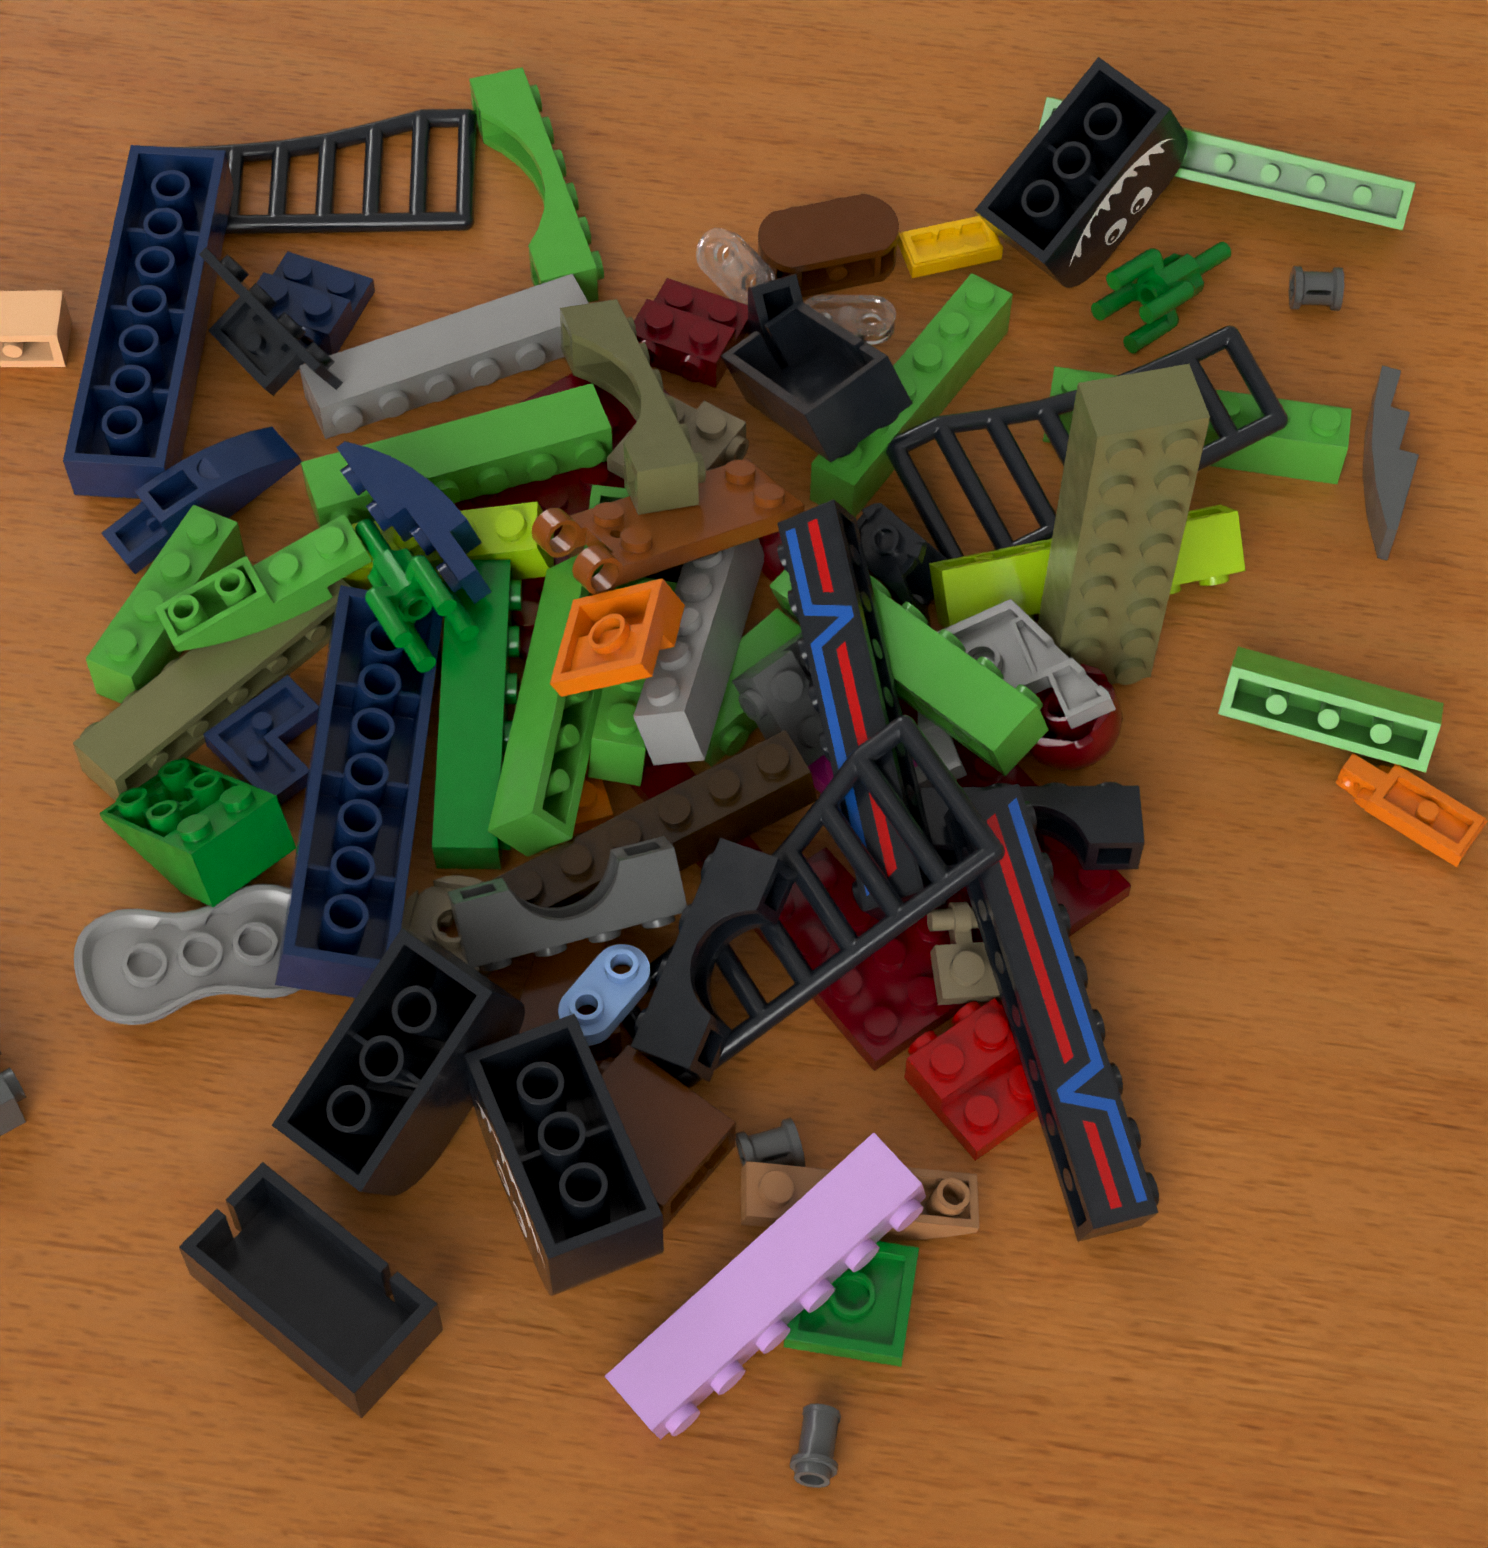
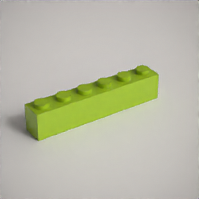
M1220 504L1188 512L1170 594L1180 592L1181 584L1199 581V585L1202 586L1218 585L1228 582L1229 574L1246 571L1237 510ZM1052 539L929 563L938 623L947 628L1010 599L1035 621L1034 614L1040 613Z

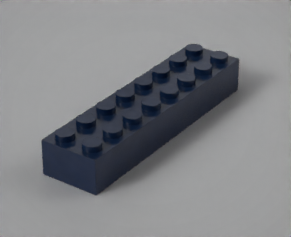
M130 146L63 457V463L74 495L139 499L135 493L137 489L182 461L217 279V272L199 254L206 247L219 259L221 258L234 190L225 150Z
M340 585L331 627L275 985L356 998L400 932L402 926L443 616H440L432 607L426 616L415 621V629L436 659V664L430 671L420 673L404 649L396 648L373 614L365 600L368 590Z

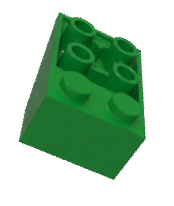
M184 757L166 763L159 769L157 775L139 787L121 793L115 803L99 813L101 819L181 893L211 907L222 902L296 849L276 795Z

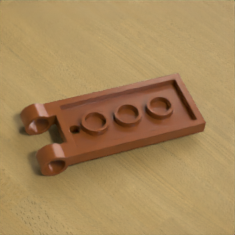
M746 458L743 460H733L724 466L706 471L705 482L698 483L699 505L638 515L630 497H625L613 502L600 503L592 509L570 516L560 508H550L542 512L534 521L532 538L550 556L556 558L564 557L575 548L587 545L588 548L584 549L575 559L572 572L574 578L591 594L595 595L612 591L619 585L778 532V522L804 512L805 505ZM563 526L560 533L550 540L554 531ZM604 564L600 572L592 577L594 571Z

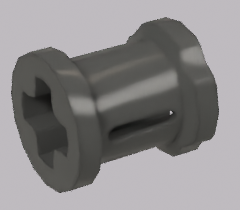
M1301 266L1292 267L1289 280L1290 309H1299L1301 305H1327L1330 307V310L1334 311L1341 309L1344 296L1343 268L1334 267L1331 272L1303 271Z
M791 1118L782 1120L781 1126L749 1136L744 1131L735 1134L742 1167L746 1161L805 1167L802 1144Z

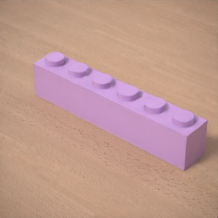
M872 1133L607 1373L605 1378L660 1440L669 1432L673 1437L679 1435L698 1418L700 1410L697 1406L713 1391L721 1395L731 1389L742 1378L746 1371L742 1365L759 1349L763 1354H766L787 1337L791 1330L787 1324L804 1308L808 1313H811L823 1305L835 1291L832 1283L848 1268L852 1272H857L870 1262L879 1251L876 1243L892 1228L897 1232L904 1230L920 1215L924 1208L920 1202L926 1198L922 1183L875 1133Z

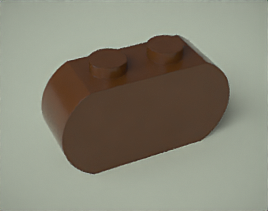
M868 194L836 198L829 201L773 211L762 221L758 231L757 269L759 278L764 283L796 274L802 297L884 281L892 273L896 264L899 232L897 215L886 202Z

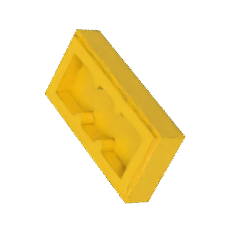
M980 216L898 233V246L911 278L1002 259L1003 246L998 235L988 227Z

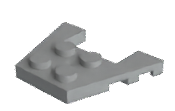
M1011 599L945 628L960 640L966 649L965 652L972 658L977 660L980 656H983L990 660L1002 672L1003 680L1014 688L1022 684L1036 694L1052 687L1071 729L1116 710L1109 692L1101 685L1098 686L1086 674L1084 668L1072 657L1069 658L1054 644L1052 638ZM918 712V727L954 778L957 780L966 776V770L952 737ZM915 767L919 788L933 787L920 767Z

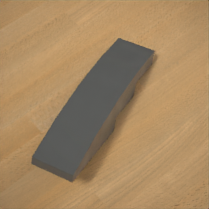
M1382 365L1364 435L1362 477L1366 516L1377 558L1387 561L1398 530L1419 454L1400 450L1410 412L1391 407L1401 370Z

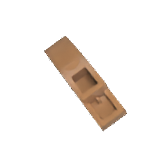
M746 1161L741 1170V1225L770 1227L832 1170ZM907 1167L923 1185L926 1198L920 1204L924 1208L920 1215L904 1230L897 1232L892 1228L879 1241L923 1240L976 1233L980 1228L977 1174Z

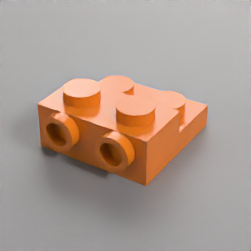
M663 578L574 599L550 685L563 697L652 677L659 651L675 647L685 604Z

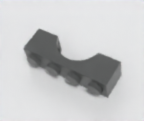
M665 836L611 849L605 874L597 887L580 901L567 906L549 908L531 904L516 895L503 878L448 892L463 956L468 965L473 968L479 967L481 971H494L505 968L512 964L513 957L534 952L536 957L552 956L567 949L566 943L588 938L589 942L592 943L609 941L619 937L621 929L642 924L644 928L662 927L674 922V915L683 913L687 907L675 849Z

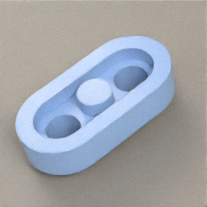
M617 944L604 949L562 997L558 1008L559 1019L575 1014L588 1046L596 1045L606 1040L649 988L650 964L646 955L638 948L627 944ZM617 965H627L631 968L629 972L624 974L615 973L612 969ZM583 1005H592L596 1008V1011L589 1015H583L577 1010Z

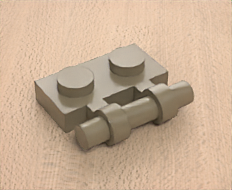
M967 901L950 902L947 908L934 909L928 913L927 925L929 931L948 930L950 944L935 945L930 951L938 1005L965 1004L972 1001H977L978 1003L989 1002L994 998L997 1001H1002L984 943H973L971 929L979 927L973 908L969 906V903Z

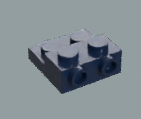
M288 251L273 275L263 272L257 281V284L277 302L272 311L278 317L283 312L287 313L305 330L306 333L300 338L308 347L314 341L329 356L338 353L375 292L373 278Z

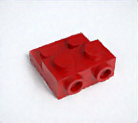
M995 998L983 1006L977 1001L969 1002L963 1006L951 1021L954 1026L940 1036H937L934 1031H928L919 1036L908 1049L910 1056L906 1060L904 1076L905 1080L975 1161L1038 1117L1005 1010Z

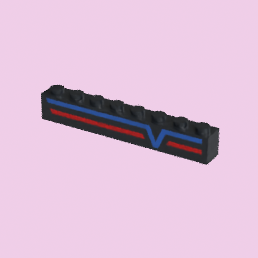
M833 499L778 522L782 543L778 545L777 551L784 569L789 573L792 589L788 591V601L794 615L800 622L802 636L798 638V646L802 658L810 667L813 681L808 688L809 696L814 708L821 717L823 732L819 734V741L825 757L831 762L834 776L855 748L894 719L901 716L902 711L857 520ZM901 742L875 761V763L932 843L913 758ZM858 779L838 807L905 903L931 882L861 780ZM855 872L857 880L852 883V891L857 905L863 912L880 921L886 916Z
M1019 784L968 794L969 799L1003 845L1005 854L1002 860L966 885V889L1077 1241L1142 1226L1159 1213L1157 1209L1159 1203L1158 1187L1153 1175L1150 1172H1145L1138 1151L1141 1147L1140 1132L1135 1120L1132 1117H1127L1121 1099L1123 1093L1122 1077L1116 1064L1109 1062L1103 1044L1105 1040L1104 1022L1099 1011L1092 1009L1086 992L1088 986L1087 970L1081 957L1074 955L1069 940L1071 932L1070 918L1065 906L1057 903L1052 887L1054 880L1053 866L1048 854L1041 852L1035 835L1037 819L1034 808L1029 801H1024ZM948 809L944 815V820L959 863L977 850V848Z

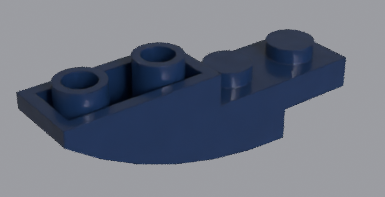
M273 427L258 429L228 438L178 462L137 489L135 493L141 500V503L101 534L131 571L136 574L156 559L192 505L229 519L302 461Z
M346 441L336 447L348 463L347 466L340 470L358 496L367 490L373 498V501L366 505V508L383 532L393 526L404 543L414 537L427 556L437 551L443 562L436 566V569L453 593L463 587L475 604L492 592L466 555L482 543L466 517L437 486L408 465L369 447Z

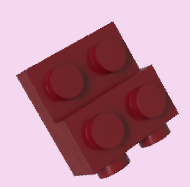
M667 278L654 301L646 299L634 320L637 340L639 343L645 342L649 352L651 367L682 376L691 382H700L717 388L727 370L721 355L740 343L748 332V305Z

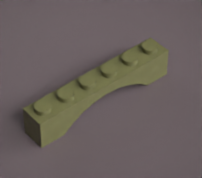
M617 299L560 308L561 350L573 376L591 382L612 394L628 408L637 422L634 430L623 443L624 486L637 514L641 515L699 505L698 483H704L706 479L703 457L700 452H693L688 427L685 423L679 424L674 399L672 396H665L660 371L651 368L648 348L645 342H638L633 318L625 316Z

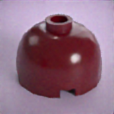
M1083 663L1079 665L1084 668L1086 674L1098 686L1101 685L1109 692L1116 710L1071 729L1052 687L1035 694L1043 704L1040 711L1048 731L1029 752L1038 762L1061 771L1080 770L1094 765L1108 755L1117 742L1122 724L1121 707L1114 686L1108 682L1106 675L1100 669Z

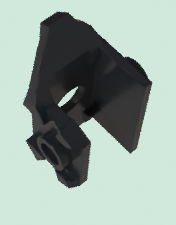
M874 503L862 509L863 514L857 520L868 569L896 593L902 604L908 602L916 607L927 619V625L931 627L928 606L934 600L929 563L948 559L882 503Z

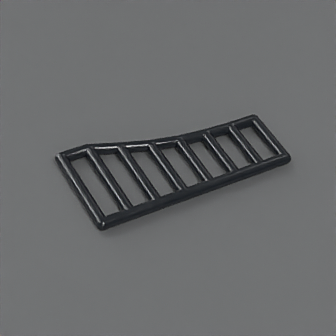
M421 109L333 132L285 140L174 147L226 151L234 190L225 234L466 231L471 229L474 224L477 116L471 109ZM458 127L456 212H427L431 128ZM412 131L409 212L381 213L384 138ZM365 143L362 213L334 214L337 150ZM319 153L315 214H287L291 157ZM272 160L268 215H240L244 162Z
M1231 325L1225 326L1179 350L1117 375L1121 376L1190 364L1210 415L1209 421L1219 439L1204 445L1198 471L1284 429L1288 424V416L1240 332ZM1226 349L1264 415L1239 429L1236 427L1200 364V361ZM1077 390L1031 402L936 416L895 436L891 440L886 454L938 551L944 557L953 559L963 557L964 554L908 452L934 439L936 440L995 550L1052 539L1056 513L1007 425L1038 420L1064 466L1069 433L1059 415L1073 411ZM982 429L988 431L1040 528L1013 541L955 433Z
M901 715L855 748L783 843L772 853L771 856L779 858L797 873L794 882L840 950L818 967L812 969L780 919H778L776 926L758 927L794 982L792 986L767 1003L730 944H728L715 964L749 1017L731 1030L715 1070L1004 857L1005 850L1003 845L910 716ZM901 742L977 848V850L951 869L948 868L875 763V761ZM858 779L861 780L931 882L905 903L838 807ZM823 826H825L886 916L860 936L856 934L802 853ZM674 945L649 963L650 985L646 993L657 986L656 977L659 966L671 954ZM638 1004L622 1021L633 1040L635 1037L634 1026L641 1013ZM645 1056L689 1089L702 1080Z

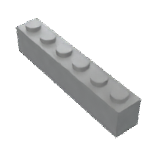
M573 274L344 350L330 355L335 363L329 369L343 382L337 390L314 373L306 364L299 366L305 398L325 439L342 433L353 432L362 426L389 417H397L406 411L432 402L443 401L455 394L492 384L496 380L525 370H533L540 365L565 357L561 350L560 308L588 304L589 302Z
M758 538L683 564L674 591L685 604L675 647L659 651L653 676L645 679L633 715L653 765L705 760L764 563V552Z

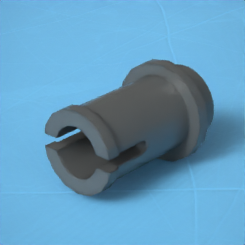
M809 1404L803 1408V1422L798 1454L791 1457L790 1468L794 1471V1480L799 1484L807 1487L822 1488L828 1486L831 1478L837 1475L838 1464L833 1460L841 1415L840 1411L832 1406Z

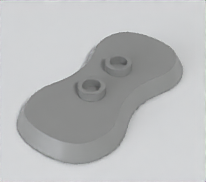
M254 884L238 889L214 907L208 905L196 910L175 913L145 909H121L96 918L78 936L74 950V969L82 996L89 1007L102 1018L119 1024L139 1025L162 1019L181 1007L204 997L234 994L259 998H276L301 990L275 985L290 888L272 884Z

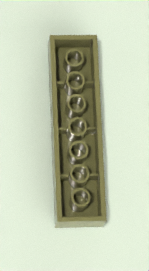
M1190 364L1081 382L1077 385L1038 625L1069 658L1072 657L1078 664L1083 663L1100 669L1106 675L1110 684L1120 683L1129 685L1143 678L1151 677L1210 420V415Z

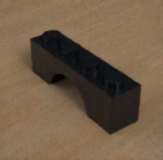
M1053 782L1042 786L1020 787L1024 801H1029L1032 804L1036 814L1037 829L1035 833L1051 837L1065 845L1076 856L1083 870H1133L1139 868L1145 843L1139 785L1122 786L1116 782H1104L1096 786H1068L1063 783ZM995 783L987 787H962V789L968 795L1010 786V784ZM920 787L932 844L948 868L951 869L958 864L944 820V815L949 808L934 787Z
M722 838L719 839L715 851L706 858L703 864L701 884L695 898L681 915L679 935L671 954L659 966L656 977L657 986L648 1007L641 1011L634 1026L635 1037L631 1044L632 1048L654 1061L710 1082L732 1030L721 1019L713 1004L711 977L715 963L725 947L737 936L758 927L776 926L797 873L777 857Z

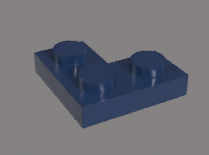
M286 675L205 732L203 735L206 746L240 781L276 795L281 806L306 787L309 768L286 744L316 724L319 706Z

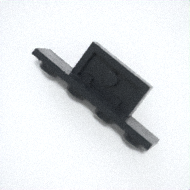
M205 247L199 255L240 296L208 330L219 343L273 396L300 369L299 366L304 363L337 390L343 382L329 369L335 361L314 341L308 347L300 339L306 333L305 330L285 312L278 317L272 311L277 302L257 283L250 288L244 282L249 275L248 272L230 255L227 254L220 260Z

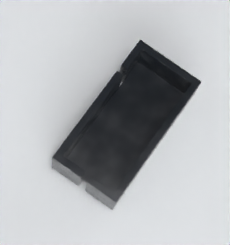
M800 300L764 325L787 366L782 372L761 334L757 331L721 355L746 402L829 462H833L837 458L844 457L853 452L859 442L877 429L892 424L898 418L899 413L913 404L886 354L868 343L864 344L862 339Z
M262 1162L226 1199L234 1226L240 1233L233 1238L226 1215L216 1209L179 1246V1249L192 1277L360 1418H363L443 1331L438 1304L398 1271L391 1276L389 1264ZM392 1294L394 1297V1301L389 1298Z

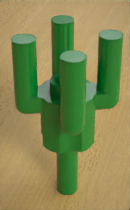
M1219 242L1194 258L1188 253L1186 255L1173 253L1163 260L1162 254L1158 249L1150 248L1107 274V284L1115 291L1093 303L1091 312L1097 320L1102 321L1133 301H1140L1143 306L1139 309V315L1146 324L1125 336L1123 340L1125 348L1130 353H1136L1178 325L1179 318L1176 308L1203 290L1204 281L1201 275L1231 257V249L1227 243Z
M363 519L356 525L355 532L374 559L372 561V570L367 576L372 588L366 592L365 600L396 648L404 649L418 672H428L436 664V659L414 627L415 621L426 616L432 607L440 616L447 618L462 641H470L477 636L479 632L478 626L456 593H453L448 584L441 580L426 557L422 555L415 556L408 548L392 550L372 519Z

